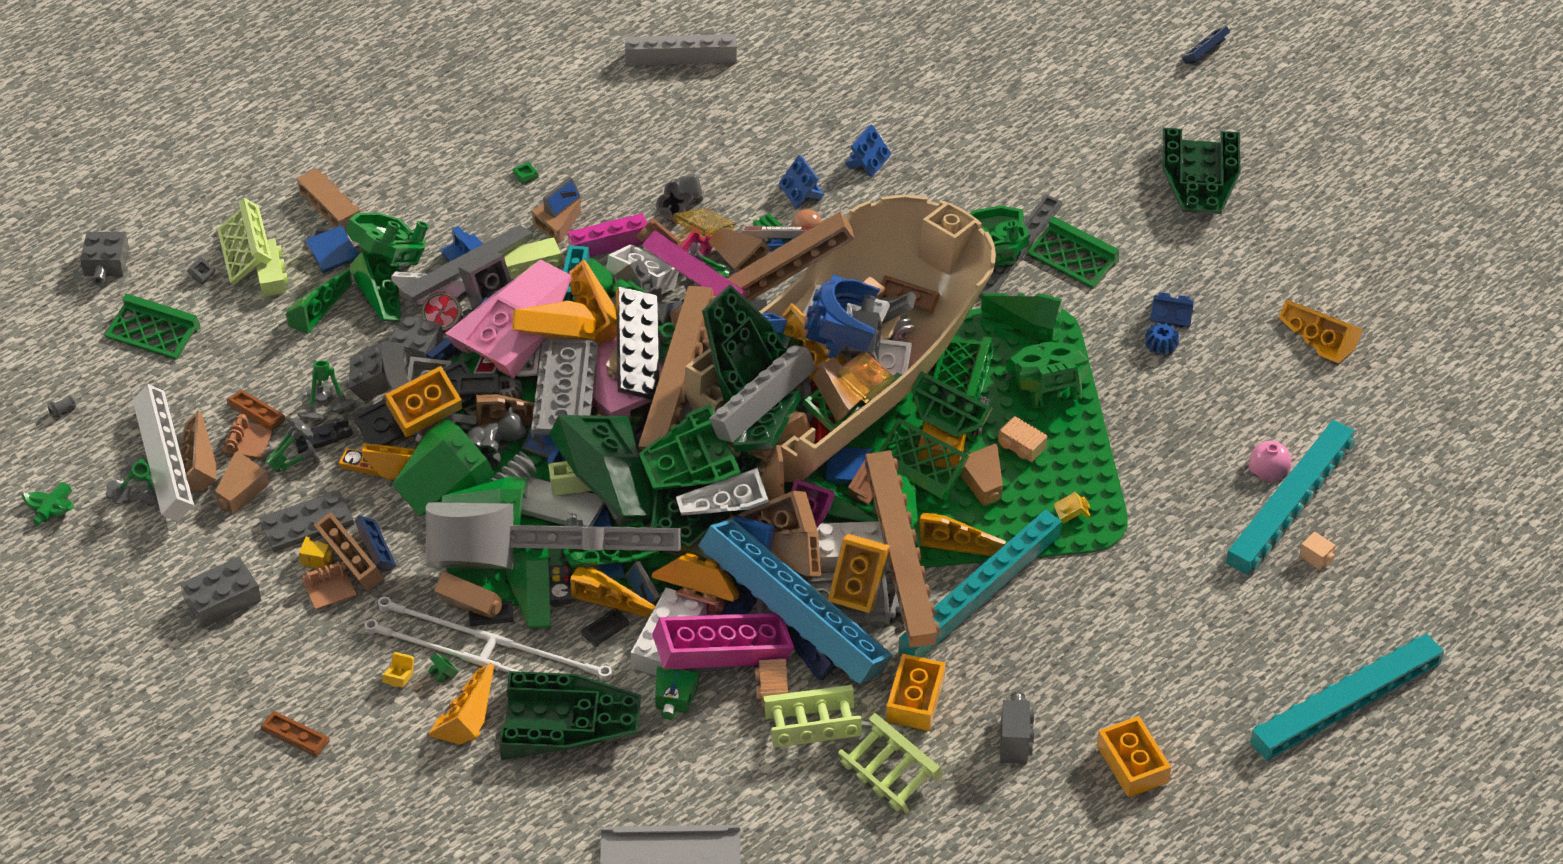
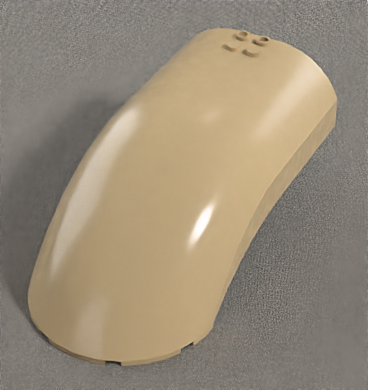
M891 195L881 197L878 202L871 203L869 200L859 204L850 210L846 218L851 224L855 239L810 265L780 296L759 311L760 313H773L781 316L792 303L803 313L816 285H822L825 281L829 282L832 274L862 282L871 277L879 284L882 283L884 275L936 291L940 294L933 313L916 307L907 312V318L911 320L910 325H913L915 330L909 336L900 340V342L912 344L908 370L815 445L816 429L813 427L800 438L793 436L781 445L784 482H794L795 479L804 480L908 395L920 372L922 371L927 374L946 350L988 282L995 265L996 252L993 240L989 232H985L981 228L982 223L971 214L948 202L941 200L939 204L928 201V197L916 195ZM709 348L685 366L684 390L693 411L711 403L716 413L717 409L725 404L717 379L711 349ZM727 441L731 453L739 457L741 452H735L733 447L735 441ZM771 455L767 457L756 456L761 458L760 472H764Z

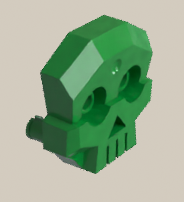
M1001 205L974 210L969 213L982 223L981 228L985 232H989L993 240L996 252L994 267H998L997 265L1004 266L1006 263L1007 265L1015 264L1016 256L1020 251L1030 246L1027 226L1024 225L1023 209Z
M356 213L349 219L346 231L350 239L360 244L361 249L368 255L381 257L390 266H408L418 264L425 249L426 240L424 237L429 225L423 221H417L415 230L412 231L399 218L381 213Z
M1045 342L1021 348L1006 359V371L1015 377V383L1021 390L1030 391L1032 408L1038 409V403L1040 408L1044 406L1043 393L1070 387L1071 399L1078 400L1077 395H1079V399L1083 398L1082 382L1089 375L1088 360L1078 349L1076 350L1074 344Z

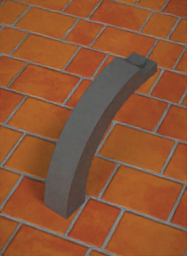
M384 341L383 366L386 382L391 392L409 382L404 369L405 346L400 343ZM453 413L445 418L459 426L464 433H468L470 429L477 426L476 416Z

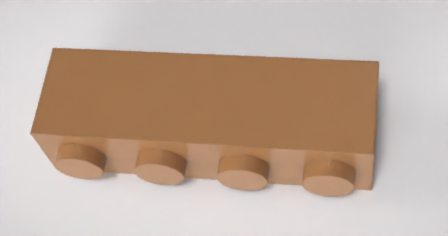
M317 168L297 178L299 192L335 228L342 225L345 232H347L346 227L349 219L356 213H361L360 209L356 205L354 206L349 198L343 195L338 187L332 184L324 173L322 174Z
M332 512L314 524L323 539L334 550L341 561L345 563V566L367 592L384 580L375 564Z

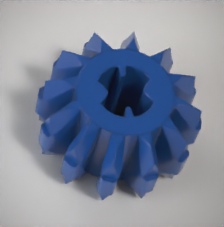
M1159 322L1156 326L1151 325L1145 333L1146 347L1150 349V352L1156 351L1157 355L1163 353L1166 356L1168 352L1173 353L1179 345L1178 331L1175 330L1174 325L1168 326L1167 322L1164 325H1161Z

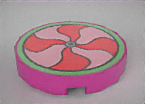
M436 292L430 295L424 301L421 309L424 320L442 324V332L449 331L459 323L462 315V307L458 299L447 292Z

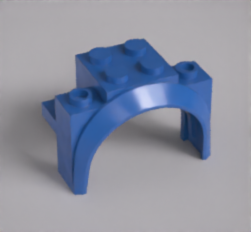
M832 274L829 282L825 281V283H822L820 290H815L812 299L814 301L813 305H809L805 316L807 318L804 324V329L807 330L805 338L825 344L826 349H829L827 358L830 359L832 357L837 358L842 344L866 352L875 329L853 318L847 313L845 308L848 303L862 306V296L867 295L868 299L869 296L876 298L880 288L859 280L845 279Z

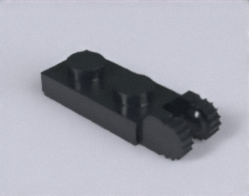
M336 419L333 423L311 428L313 433L311 438L301 435L298 439H295L293 442L298 454L307 450V439L311 442L313 448L316 449L352 436L353 431L352 428L348 427V419Z

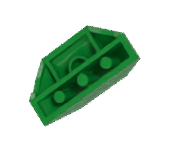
M922 371L911 388L920 418L956 438L983 427L993 409Z

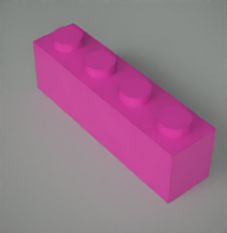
M643 213L568 231V243L570 246L589 247V257L620 250L630 244L633 246L640 245L643 242L636 235L646 225L647 221Z

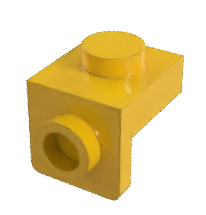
M1076 492L1054 503L1058 517L1063 524L1080 514H1083L1086 518L1090 517L1088 501L1085 497L1081 498Z
M394 652L392 654L391 666L383 674L382 682L390 684L392 687H404L413 676L414 657Z

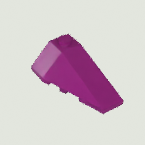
M795 479L791 491L806 492L813 518L818 528L829 513L835 491Z

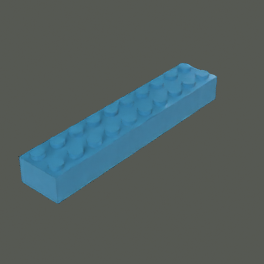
M730 519L709 527L698 545L704 551V554L718 562L724 571L732 574L739 584L746 586L754 597L761 599L772 612L780 615L787 625L794 627L800 633V636L815 645L820 653L828 656L836 667L843 669L849 674L851 680L862 684L882 674L893 654L736 521Z

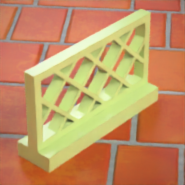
M246 198L239 201L240 209L217 229L229 280L233 285L237 284L261 261L268 264L272 260L259 206ZM237 253L234 262H232L234 254ZM243 254H245L242 263H240Z

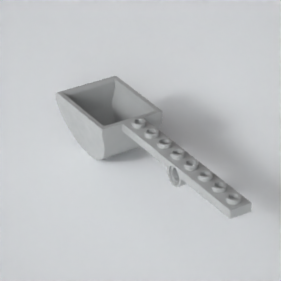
M430 502L426 505V566L428 568L513 569V548L680 551V528L513 525V504Z

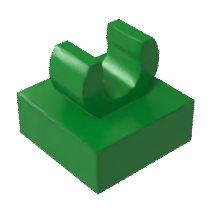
M435 652L430 658L435 665H432L428 672L435 675L439 671L438 676L435 678L437 681L443 682L447 675L454 678L459 673L447 658Z

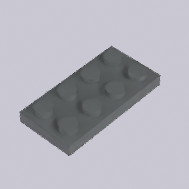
M339 490L259 517V522L273 552L302 543L305 537L313 539L321 536L314 524L330 512H332L344 528L354 525L352 515Z

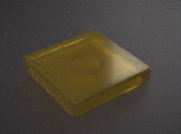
M864 351L838 371L836 375L866 404L895 379L891 373Z

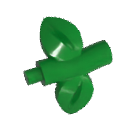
M61 482L49 495L44 492L21 494L25 504L30 509L36 511L33 523L38 526L43 521L47 522L52 515L59 517L74 508V503L66 499L72 493V489L64 482Z

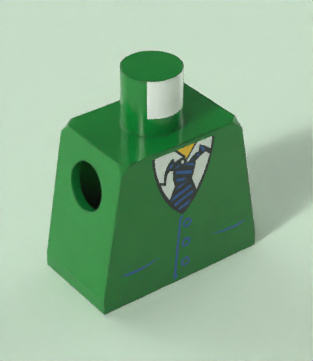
M657 667L655 703L657 709H662L661 715L663 718L672 720L676 712L686 713L699 688V673Z

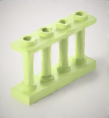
M852 685L764 696L766 720L774 719L776 727L771 728L772 745L774 748L862 735L861 716H852L850 708H854V690ZM841 710L843 718L829 719L828 711ZM819 713L821 721L807 723L805 714ZM797 716L798 724L785 726L783 717Z
M874 713L869 718L872 731L849 755L841 749L838 752L841 757L840 763L847 770L853 769L856 771V776L862 783L866 784L869 782L873 786L872 790L880 798L885 796L889 799L888 804L895 811L901 810L907 814L909 809L905 801L927 778L930 779L932 777L938 782L944 775L940 766ZM883 736L888 740V745L864 769L856 760L878 737L881 738ZM900 750L904 753V759L882 782L877 780L872 774L894 751ZM916 763L920 767V773L896 796L888 788L910 765Z

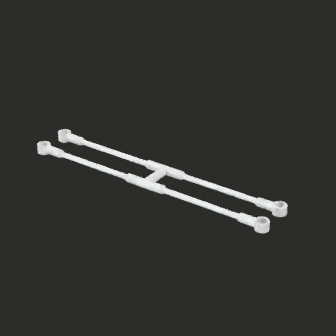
M381 597L378 600L381 611L386 612L390 610L400 614L412 615L486 640L487 643L480 656L466 652L461 653L395 632L391 628L378 625L374 619H369L365 622V630L368 634L378 633L388 637L393 636L459 657L463 661L482 667L492 663L494 665L493 670L495 671L500 670L507 673L509 671H518L488 659L495 645L498 644L508 648H517L583 669L584 672L599 676L602 681H608L612 677V670L609 666L597 667L588 663L582 664L516 643L514 640L479 629L474 630L407 609L406 606L391 602L389 597Z

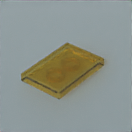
M706 208L676 213L673 217L674 222L702 236L713 235L722 227L734 230L736 223Z

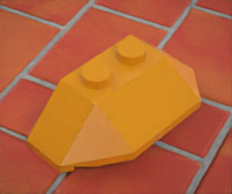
M363 443L362 455L380 477L395 480L416 449Z
M693 554L679 557L652 573V578L726 600L735 601L740 596L728 572L718 566V562L698 560V556Z

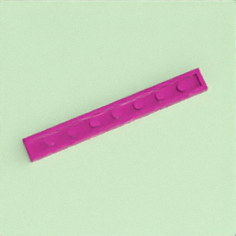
M654 231L642 244L646 250L700 287H712L714 296H717L728 285H732L744 298L748 295L737 285L657 231Z

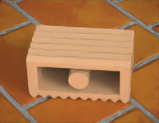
M1014 416L999 430L998 442L1003 448H1009L1016 452L1021 459L1033 462L1046 449L1048 436Z
M786 659L759 660V668H755V681H760V686H756V698L761 699V707H764V696L788 693Z

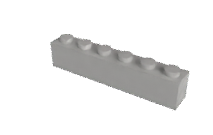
M736 34L625 37L626 66L737 63Z
M795 345L788 348L787 352L774 360L772 365L760 372L759 376L752 382L746 384L743 390L731 397L730 401L723 407L717 409L716 413L709 419L718 439L729 442L735 441L814 372L816 366L809 349Z

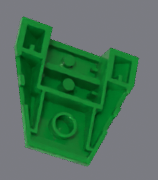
M711 403L691 411L686 415L685 420L678 425L672 426L670 432L662 438L656 439L639 453L654 490L718 483L741 474L727 441L718 439L709 418L715 414Z
M444 418L428 430L392 485L420 517L426 515V505L428 503L442 502V496L488 483L491 478L496 479V475L486 457L463 430Z
M501 478L442 496V502L513 504V525H520L523 498L527 499L529 478ZM513 548V554L520 548Z

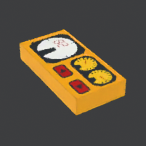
M345 449L339 461V468L379 476L363 457L362 451Z

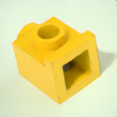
M305 537L299 551L301 566L325 570L324 566H328L329 563L333 562L334 550H330L329 544L314 542L310 540V537Z

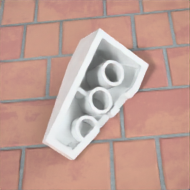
M757 468L723 482L714 483L676 497L681 515L746 510L769 502Z

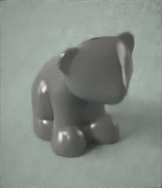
M698 175L681 176L678 179H674V182L671 181L666 184L664 194L660 195L656 202V209L664 219L678 221L684 216L685 208L693 200L704 199Z
M510 407L501 419L473 427L468 431L467 436L481 453L490 455L491 466L497 467L502 459V456L497 452L499 442L501 440L507 442L518 441L526 435L527 431L521 418Z

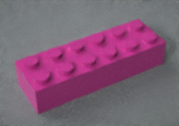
M777 613L659 617L652 633L663 669L759 665V660L786 659L787 663L794 649L784 619Z

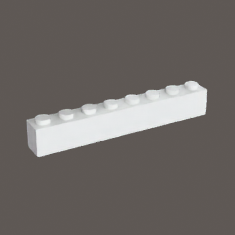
M147 384L133 399L135 412L161 515L179 522L194 506L165 392Z

